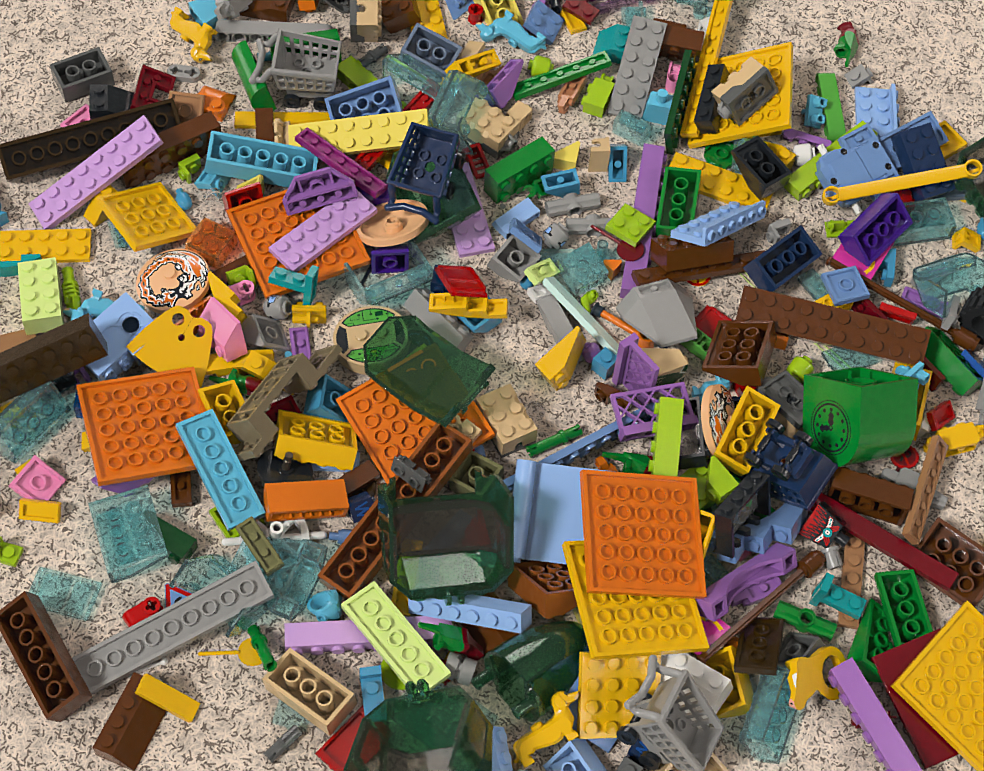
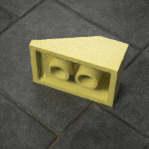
M473 0L474 3L480 4L483 7L481 16L488 26L495 19L504 17L506 9L514 14L512 17L514 21H517L521 26L524 24L515 0Z

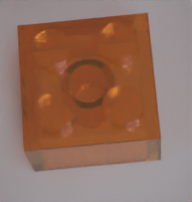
M204 217L184 244L185 249L194 251L202 256L207 265L219 269L237 245L236 231Z

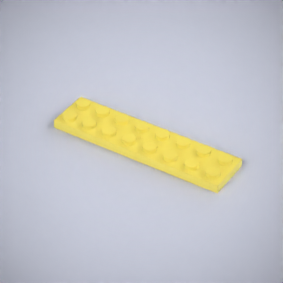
M427 109L288 125L289 145L303 147L295 141V136L308 127L345 155L400 149L411 122L429 126V111Z

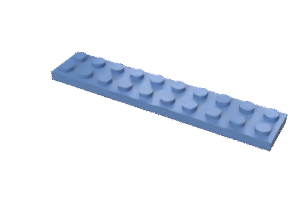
M654 403L647 404L645 408L653 412ZM640 409L632 412L631 414L637 417L638 413L640 412ZM642 411L639 419L644 422H650L652 417ZM628 416L621 418L623 426L632 425L634 421ZM615 421L537 463L563 464L568 466L574 462L576 457L583 458L593 448L596 450L606 445L605 442L608 440L612 442L617 440L620 433L617 422ZM515 474L496 484L488 494L491 501L496 499L501 501L510 495L509 493L513 491Z

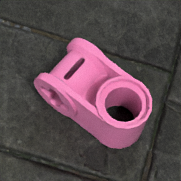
M670 61L665 89L670 93L675 91L681 67L679 64H674L673 61Z
M243 280L228 286L241 300L237 306L250 303L256 297L254 284L249 280Z

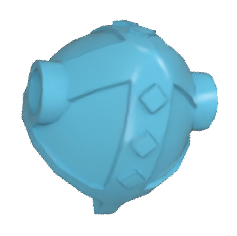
M325 590L309 599L307 609L316 616L319 622L339 620L343 614L341 608L343 598L336 590Z

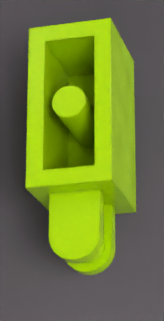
M602 73L601 78L595 77L593 83H589L587 88L588 94L587 96L584 95L581 101V105H583L582 112L600 118L603 117L611 100L615 76L609 77L606 76V73Z

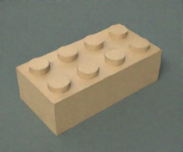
M291 648L277 661L276 669L267 672L262 678L267 691L329 736L332 735L357 705L353 692Z

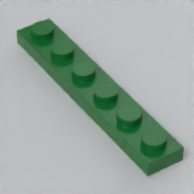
M602 51L555 68L547 73L517 82L513 97L517 101L612 66L611 59L606 51Z

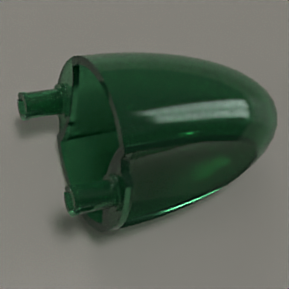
M554 621L532 627L521 634H516L485 654L484 670L472 678L471 683L477 690H480L492 680L496 686L497 693L511 708L513 715L518 720L523 718L530 722L537 721L552 708V696L558 691L567 693L579 676V652L589 651L583 625L574 621Z

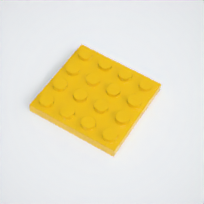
M161 182L97 197V204L134 252L197 236L198 228Z
M589 651L579 652V696L577 710V733L579 736L577 738H617L616 734L619 728L630 724L634 714L630 710L625 709L624 702L639 691L645 680L649 656L592 660ZM655 655L657 656V662L661 665V655ZM656 672V678L648 691L652 696L660 684L661 674Z

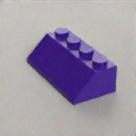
M882 193L838 238L846 252L864 265L870 266L913 221L898 193Z

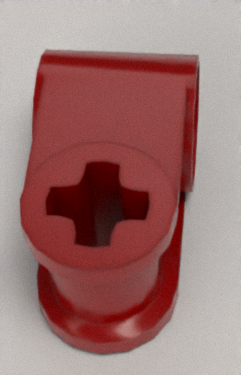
M148 597L135 607L128 609L122 615V619L129 628L164 608L158 598Z

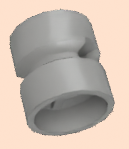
M450 651L445 666L451 672V676L447 679L451 681L457 679L458 683L469 687L478 661L468 657L462 659L460 654Z

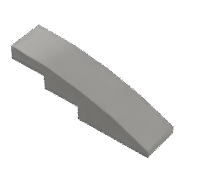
M550 294L537 299L536 304L550 335H553L557 345L573 328L557 299ZM582 354L580 355L578 362L585 360Z

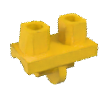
M296 302L295 305H292V323L306 324L307 328H311V324H326V305L323 302H315L313 305H303V302Z

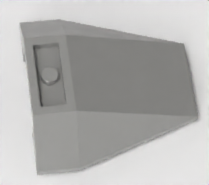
M668 278L633 287L616 307L623 321L661 348L697 339L693 300L685 288Z

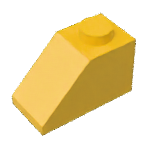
M111 185L91 199L83 215L94 227L108 219L96 201L99 196L118 192Z

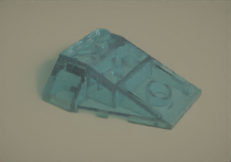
M267 537L285 566L267 577L259 565L275 598L265 602L263 605L272 614L292 622L305 609L319 581L317 575L324 567L328 547L308 539L291 540L290 538L272 539ZM242 541L227 570L228 574L256 560L244 541Z

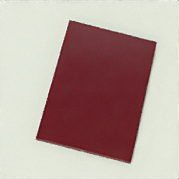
M940 628L871 658L924 769L950 759L959 753L891 685L940 631Z

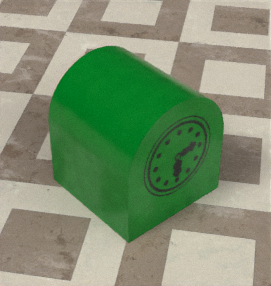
M865 367L805 374L803 432L814 440L810 448L824 454L832 462L836 463L838 467L901 455L910 447L916 432L918 378Z

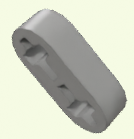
M173 64L167 69L168 74L176 77L175 81L196 83L201 78L200 70L194 66Z

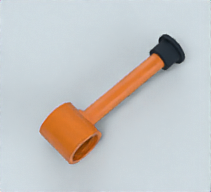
M599 302L593 306L590 315L602 317L630 334L635 333L639 337L638 346L640 348H653L655 346L652 340L644 339L647 337L635 328L605 311V308L600 306Z

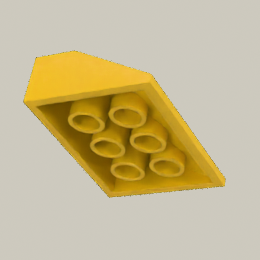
M278 409L276 426L279 430L275 434L274 456L284 460L286 452L293 453L292 459L300 463H315L321 467L331 466L339 470L353 469L358 447L356 433L348 422Z

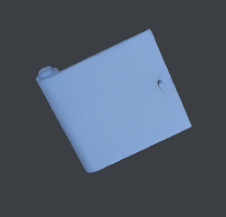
M517 459L505 557H509V562L521 563V559L566 564L562 548L564 541L584 540L580 471L583 469H597Z

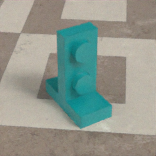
M312 265L307 274L304 275L275 266L269 275L268 283L304 293L303 305H311L316 297L319 267Z
M827 572L816 585L809 604L817 606L822 602L858 620L861 617L867 600L833 584L834 575Z

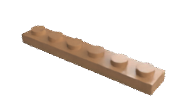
M933 435L928 445V451L903 527L902 535L911 545H919L948 450V445L939 435Z
M845 531L844 534L851 539L843 548L840 587L861 597L865 542ZM838 611L837 626L857 630L859 619L856 620Z

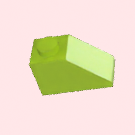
M713 455L708 464L705 491L708 498L719 505L739 483L717 457Z

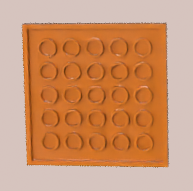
M287 190L226 210L230 223L265 299L269 296L284 295L295 291L268 283L269 275L275 266L287 269L269 252V247L325 207L321 206L287 216L282 201ZM355 229L297 273L306 275L312 265L318 266V282L369 265L371 264V259Z
M436 342L335 399L387 485L396 475L390 470L394 457L402 455L409 458L439 419L454 424L456 420L452 414L455 413L459 415L461 422H464L467 418L480 428L482 434L473 443V449L495 437L494 431Z
M194 367L76 385L98 487L197 470L175 427L176 423L206 411L198 394L200 387Z
M581 470L580 487L587 593L692 599L706 598L697 478Z

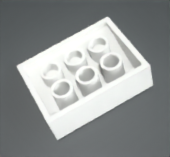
M687 653L661 655V665L681 671L684 669L688 670L717 714L733 690L731 679ZM661 674L660 683L672 677ZM689 688L683 690L685 694L691 692ZM695 697L689 699L691 702L697 701ZM682 701V702H679L678 704H679V705H684L685 703ZM701 706L695 707L697 711L702 710ZM707 715L701 716L703 719L708 718Z

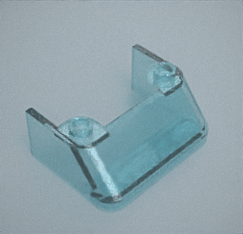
M388 54L382 60L383 78L392 76L395 81L401 78L435 100V122L438 123L454 107L455 87L451 80H447L413 59L409 54Z
M449 70L429 110L428 121L433 128L459 134L460 145L458 152L470 155L473 154V150L466 140L470 133V126L465 118L475 97L487 100L489 105H495L496 102L483 81L459 70Z
M413 239L408 241L409 257L416 267L366 288H363L348 262L344 263L346 283L360 304L377 305L432 281L433 268Z
M960 253L915 267L912 277L923 306L938 316L945 318L948 295L964 290L971 293L977 287L982 289L984 286V260L971 253Z
M218 554L189 558L184 560L169 586L171 588L184 586L186 591L195 593L238 569ZM272 599L260 606L241 609L237 617L228 622L229 629L225 636L229 638L245 633L251 625H254L270 609L273 604Z

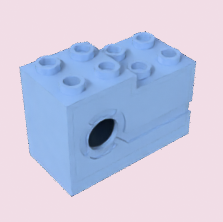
M125 292L93 320L107 342L108 356L86 365V367L100 381L117 379L122 371H127L132 366L133 361L139 366L144 363L134 355L137 351L132 353L126 346L154 320Z

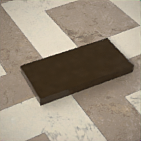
M757 617L740 632L734 662V673L777 675L785 619Z

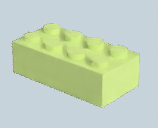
M56 257L19 262L18 276L21 314L26 335L45 333L63 325L64 314L61 283Z

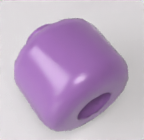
M587 342L581 354L587 363H592L593 358L601 349L597 343Z

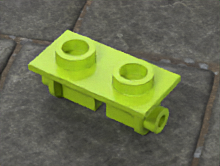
M830 220L824 222L827 238L838 237L854 220L845 222L844 220Z

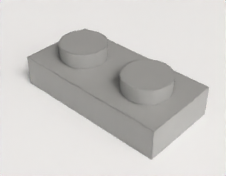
M955 294L945 307L941 328L948 331L951 325L954 326L959 318L957 314L961 309V305H959L961 297Z

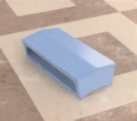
M527 197L496 219L492 226L505 239H508L512 235L509 232V226L513 218H517L524 225H527L540 216V210Z

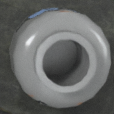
M560 222L558 224L552 223L543 232V237L545 238L543 243L550 249L553 247L560 249L569 240L568 229Z
M284 295L269 296L263 304V311L268 318L284 320L292 312V303Z

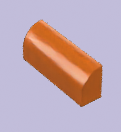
M344 479L265 483L266 522L345 517L349 509Z

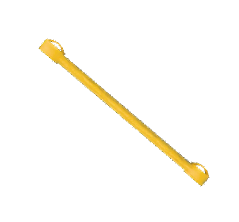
M971 159L961 165L839 188L829 186L823 191L822 201L828 206H834L839 201L960 178L975 179L982 172V164L978 160ZM973 164L977 168L967 171L966 166ZM827 191L836 193L834 196L825 197Z

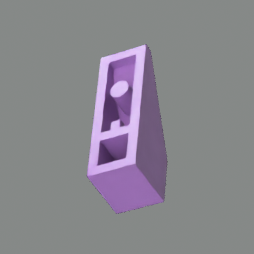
M511 59L481 91L484 99L488 101L491 107L502 109L512 98L524 63L523 59Z

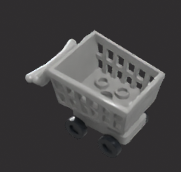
M280 28L268 41H263L260 38L257 39L256 44L259 54L256 68L249 78V83H265L273 75L277 88L287 91V95L283 99L285 107L297 109L300 107V97L315 98L313 102L315 110L328 111L324 99L335 94L342 41ZM284 36L289 37L290 42H285ZM294 38L299 39V44L294 43ZM303 40L309 41V46L304 45ZM313 42L319 43L318 47H313ZM275 44L272 65L259 77L264 66L265 47L270 48ZM322 44L328 45V49L322 48ZM286 47H290L291 52H287ZM331 47H337L338 50H331ZM295 49H300V53H296ZM304 50L309 51V55L304 54ZM313 52H318V56L313 55ZM322 53L327 54V57H323Z
M650 655L648 658L647 676L639 691L624 702L625 709L630 710L634 715L630 724L621 726L616 735L626 745H635L638 738L649 750L641 753L639 763L648 770L655 771L659 768L660 764L672 763L678 770L704 771L725 727L688 670L684 669L681 671L676 668L660 665L657 662V656ZM656 672L672 677L660 683L653 696L648 693L656 678ZM689 688L691 692L685 694L683 690ZM695 697L697 701L691 702L689 699ZM682 701L685 703L684 705H679V704H678L679 702H682ZM701 706L702 710L697 711L695 707ZM707 715L708 718L703 719L701 716ZM712 723L714 727H709L707 724Z

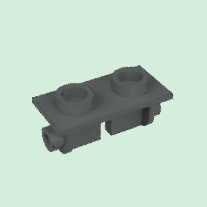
M395 456L390 470L406 481L412 488L422 493L425 484L428 485L432 481L430 474L420 467L413 470L416 464L408 459L407 456Z

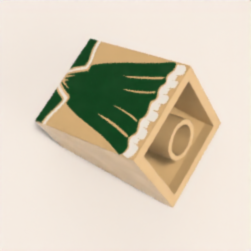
M641 348L660 368L656 386L684 382L689 362L680 349Z

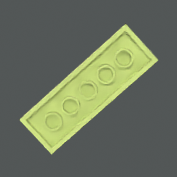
M375 581L341 604L344 612L416 700L451 676L449 669Z

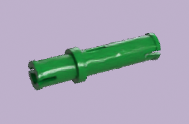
M579 424L564 431L561 429L555 435L526 446V452H530L528 455L532 458L560 444H567L568 441L582 436L583 431L578 429L580 428Z
M251 625L247 630L251 638V645L257 651L265 671L271 672L276 669L277 662L268 647V639L262 634L260 626Z

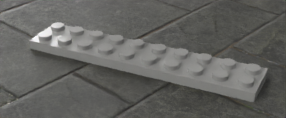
M255 560L72 657L93 695L275 598Z

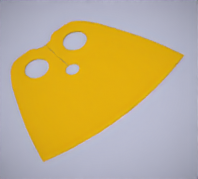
M174 306L146 326L126 347L132 353L137 351L134 355L157 372L194 367L199 387L201 388L210 356L212 326L203 318L192 317L189 310L184 307ZM176 313L184 316L183 324L178 326L172 322V317ZM201 325L205 328V334L202 337H196L193 334L195 326ZM180 334L185 336L183 341L178 340Z

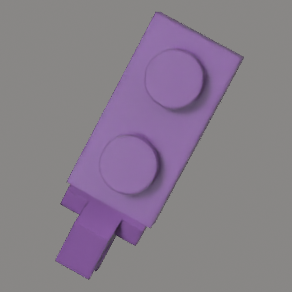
M779 576L754 583L738 593L730 605L734 607L742 603L745 607L761 602L781 585L782 581Z

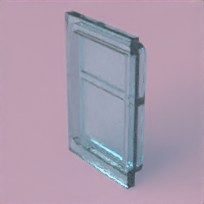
M39 567L29 592L39 596L48 612L88 621L102 583Z

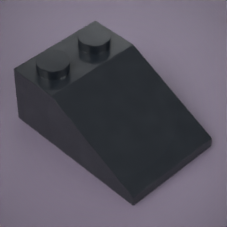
M90 84V120L129 110L134 93L108 84Z
M759 136L731 150V154L749 189L760 201L788 184L792 172Z

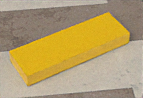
M147 673L143 675L135 691V694L188 723L193 721L200 706V703Z

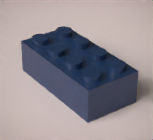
M931 122L901 131L891 137L904 175L947 167ZM950 180L909 189L915 204L945 195L955 190L953 181Z
M800 225L745 265L743 269L758 289L773 292L823 254L802 225Z

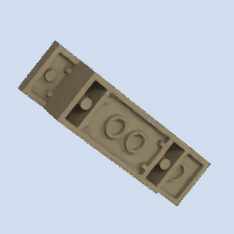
M338 344L315 350L309 359L303 353L282 358L277 362L226 424V427L241 442L234 450L239 461H246L251 458L256 459L263 454V449L275 439L274 435L279 430L265 414L271 408L270 404L273 400L280 397L283 388L288 394L313 390L318 385L317 381L327 374L329 366L338 360V355L342 351Z

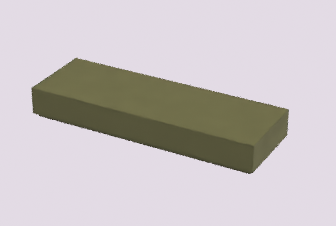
M252 516L235 526V529L267 577L285 566Z

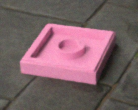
M34 455L8 487L22 498L49 501L67 479Z

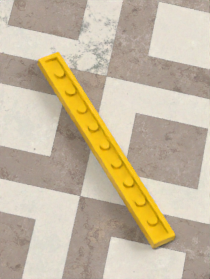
M714 0L680 131L682 138L699 137L700 131L694 123V118L708 65H714L718 62L733 0Z

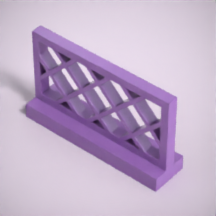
M635 333L619 342L612 382L616 386L622 383L629 391L656 387L660 370L652 359L638 346L639 337ZM641 395L635 396V398L642 405H644L647 401V399Z
M679 382L611 394L609 397L620 432L618 434L620 442L655 436V433H652V424L657 414H653L652 411L645 408L649 401L654 404L658 402V400L652 397L654 392H660L665 397L676 398L670 392L672 389L680 388L682 393L680 399H684V408L688 415L683 416L682 431L694 429L699 421L697 415L693 413L685 383ZM636 395H641L647 399L643 406L633 400ZM623 398L629 403L623 409L617 404L616 399ZM630 404L640 409L637 417L627 411ZM642 411L652 417L650 422H644L639 419ZM624 414L634 420L632 425L623 426L621 418Z

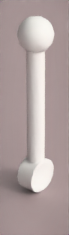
M162 657L160 661L147 665L146 667L136 671V673L146 671L159 665H166L168 663V659Z

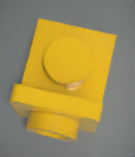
M963 227L952 235V249L956 250L963 246L976 253L981 250V235Z

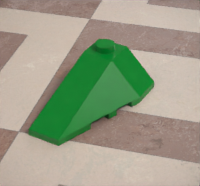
M872 598L868 600L848 653V659H854L867 682L883 683L871 658L892 649L893 645L888 639L887 632L890 630L883 607Z

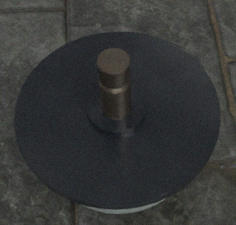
M271 448L260 456L257 470L261 484L264 487L265 483L311 481L313 476L312 465L309 462L300 463L297 460H293V453L286 452L284 460L274 456V448Z

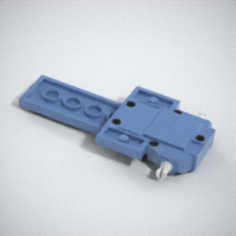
M932 111L880 138H877L871 126L867 123L840 137L837 141L841 149L828 152L824 144L819 145L817 149L822 156L816 162L817 171L815 174L824 189L829 186L839 188L900 176L897 169L901 165L891 137L901 131L931 122L939 146L947 143L949 140ZM833 191L826 192L828 197L836 195ZM881 194L871 195L870 197L875 201ZM863 197L837 203L842 208L852 207L856 215L863 212L858 204Z

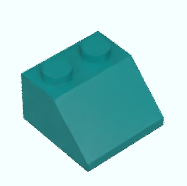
M616 24L600 31L592 55L606 51L611 62L620 64L630 27Z

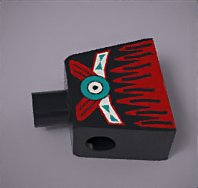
M825 501L817 505L798 533L800 536L824 548H829L834 542L844 548L851 539L841 532L847 523Z

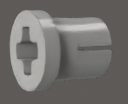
M839 545L820 551L826 558L825 563L828 570L843 566L839 554Z

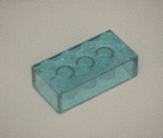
M946 197L903 203L913 223L895 240L892 247L951 239L957 225Z
M51 381L19 395L0 413V455L3 458L16 464L72 410Z
M778 667L776 676L760 675L750 709L746 714L743 729L739 734L738 741L759 762L780 763L797 713L796 709L789 706L791 691L787 677L790 671L787 668Z

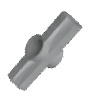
M597 192L579 196L577 193H569L562 199L545 201V211L548 217L568 214V216L573 214L580 215L583 211L601 207L600 196Z
M590 214L585 218H566L568 235L586 234L587 237H600L602 234L590 227L592 224L611 234L605 230V226L612 218H601L597 214Z

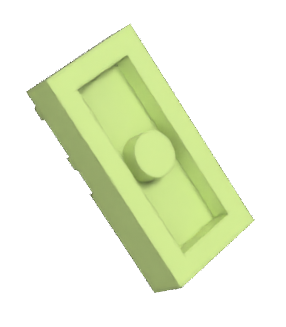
M548 258L527 267L524 273L529 281L536 286L541 284L546 277L557 276L560 270Z

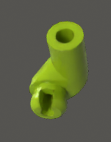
M596 290L588 291L580 299L581 305L589 313L591 312L590 305L599 296Z

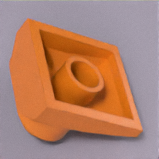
M205 85L198 93L206 96L203 114L211 111L217 121L220 122L223 121L236 98V95Z

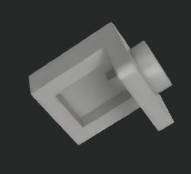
M862 64L844 74L852 89H855V86H861L867 81L870 84L874 83L871 79L873 76L872 72L868 67L865 69Z
M789 218L779 219L769 224L766 232L768 242H772L774 245L780 241V235L789 233L792 224Z

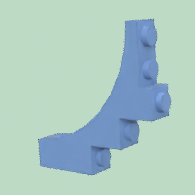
M784 503L770 516L761 519L760 525H743L751 528V535L748 537L739 534L734 535V537L741 539V547H734V558L713 552L717 547L714 529L707 552L717 554V560L736 564L745 550L764 554L772 541L792 545L808 519V510Z

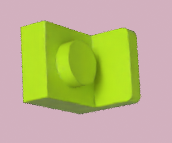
M197 153L178 162L179 170L177 173L182 181L186 180L188 184L192 183L190 173L194 174L201 168V160Z
M247 265L225 272L229 286L243 280H249L254 284V287L257 286L255 274Z
M0 537V563L16 567L24 551L23 547L4 542L2 537Z

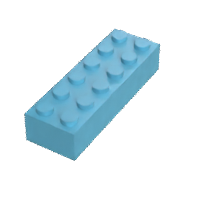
M211 130L204 172L249 180L261 174L263 175L264 183L289 188L294 176L317 169L318 157L303 147Z

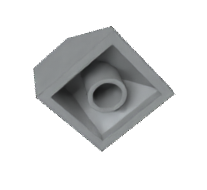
M251 314L241 324L245 343L283 352L291 351L280 320Z

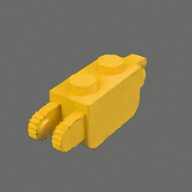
M961 422L953 427L940 428L935 435H939L948 445L945 457L973 451L978 442L984 440V425L974 426L973 422ZM932 436L927 438L922 449L925 453L928 451V445Z

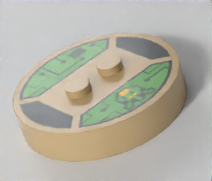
M365 306L349 312L338 322L333 333L334 345L338 344L342 348L341 353L338 355V360L345 368L359 374L374 375L380 374L404 360L410 348L408 325L398 312L383 306Z

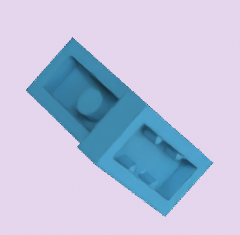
M381 665L359 668L365 723L387 720Z

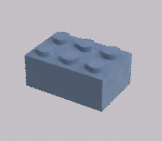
M416 23L400 51L399 59L445 83L448 78L445 70L454 61H457L463 47Z

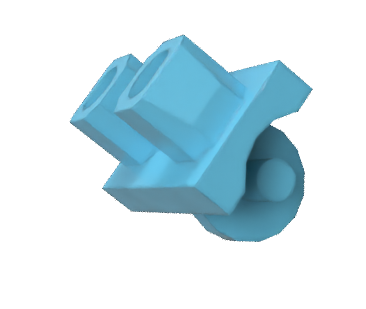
M812 94L807 96L806 109L801 110V114L805 115L804 126L815 129L821 128V124L825 123V116L822 112L823 108L827 106V99Z
M921 361L912 368L900 365L895 369V374L918 378V382L922 385H925L930 377V374L923 370L924 363Z

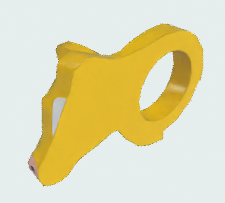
M833 646L821 647L808 658L797 657L785 661V666L790 670L787 677L791 691L790 707L802 710L807 700L816 690L828 700L834 701L839 699L838 689L833 688L831 685L828 687L825 684L822 673L823 664L827 657L831 659L834 667L846 661L843 653L838 648Z

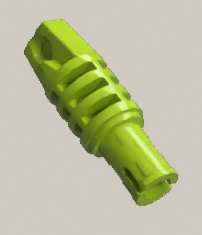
M67 266L61 270L63 276L61 287L64 303L67 308L77 310L81 306L79 285L74 278V269Z

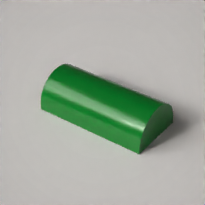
M244 40L234 47L231 56L254 110L255 108H273V110H276L277 107L266 82L249 83V78L256 68L257 61L248 43Z
M914 569L876 572L874 580L894 646L897 647L932 632L933 629Z

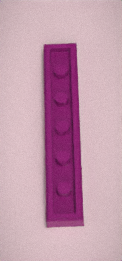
M308 127L295 136V141L330 167L353 179L355 185L376 199L388 189L386 183Z

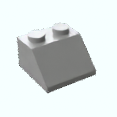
M511 235L490 259L487 267L504 279L520 283L525 277L524 271L526 268L536 264L541 255L514 235Z

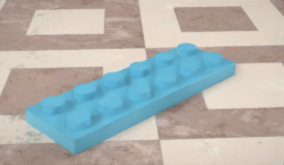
M210 409L176 423L175 427L227 530L234 529L235 526L251 516L254 520L264 516L266 512L214 410Z

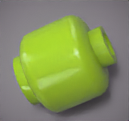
M536 55L533 60L530 59L527 69L530 70V75L533 77L553 70L554 64H552L550 58Z
M796 356L788 365L786 371L799 383L804 384V375L812 374L815 369L812 365L813 361L809 357Z

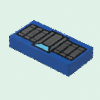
M965 349L961 356L984 379V363L974 352Z

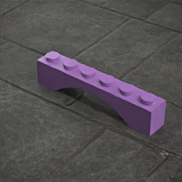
M777 542L769 547L764 554H758L707 587V597L695 599L700 616L715 622L729 612L732 600L743 589L764 579L785 575L798 566L796 550Z

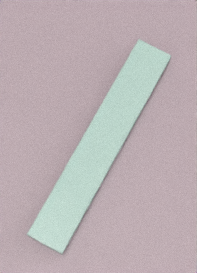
M546 277L542 284L603 348H608L617 356L619 344L555 277Z

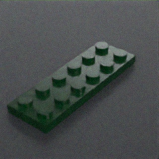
M685 49L664 131L666 153L674 155L675 148L678 149L679 147L678 136L686 112L685 107L689 100L688 95L689 92L691 93L693 85L692 79H694L696 68H694L695 57L692 56V50Z

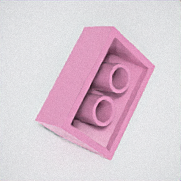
M214 297L210 298L200 318L205 319L212 326L211 349L213 348L217 355L223 357L227 362L247 354L248 351L240 321ZM198 325V335L202 337L205 334V328Z

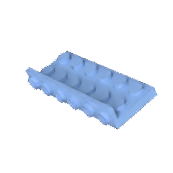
M891 84L890 89L855 86L856 125L862 120L865 123H869L871 128L878 133L877 138L899 127L900 118L897 117L899 104H896L898 90H896L895 84Z
M761 200L753 205L746 206L740 205L739 202L731 201L729 204L709 211V213L690 220L684 225H679L671 230V238L705 247L765 218L766 201Z

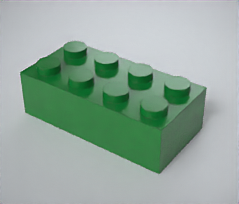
M540 137L485 169L484 191L496 204L501 201L506 202L513 194L521 193L524 186L531 185L533 180L553 172L555 149L543 137Z
M665 167L656 222V238L659 235L670 236L671 230L679 225L688 223L690 220L696 219L701 186V170Z

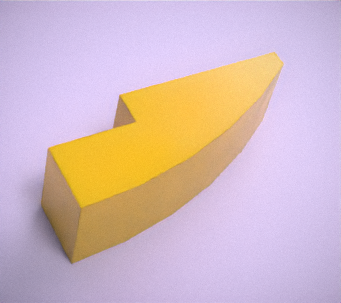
M210 271L208 279L214 298L242 324L248 317L237 306L241 300Z

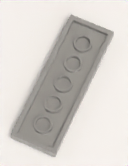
M636 15L633 16L607 114L641 122L667 23Z

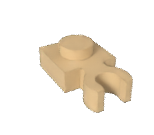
M453 413L452 416L456 422L451 424L449 421H446V423L472 439L473 444L482 434V430L467 418L464 422H461L459 415Z

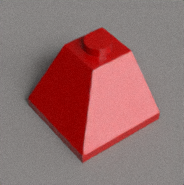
M260 182L225 192L222 196L225 211L263 198Z

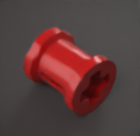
M477 3L471 4L468 7L470 14L468 22L472 25H476L478 22L482 23L483 7Z

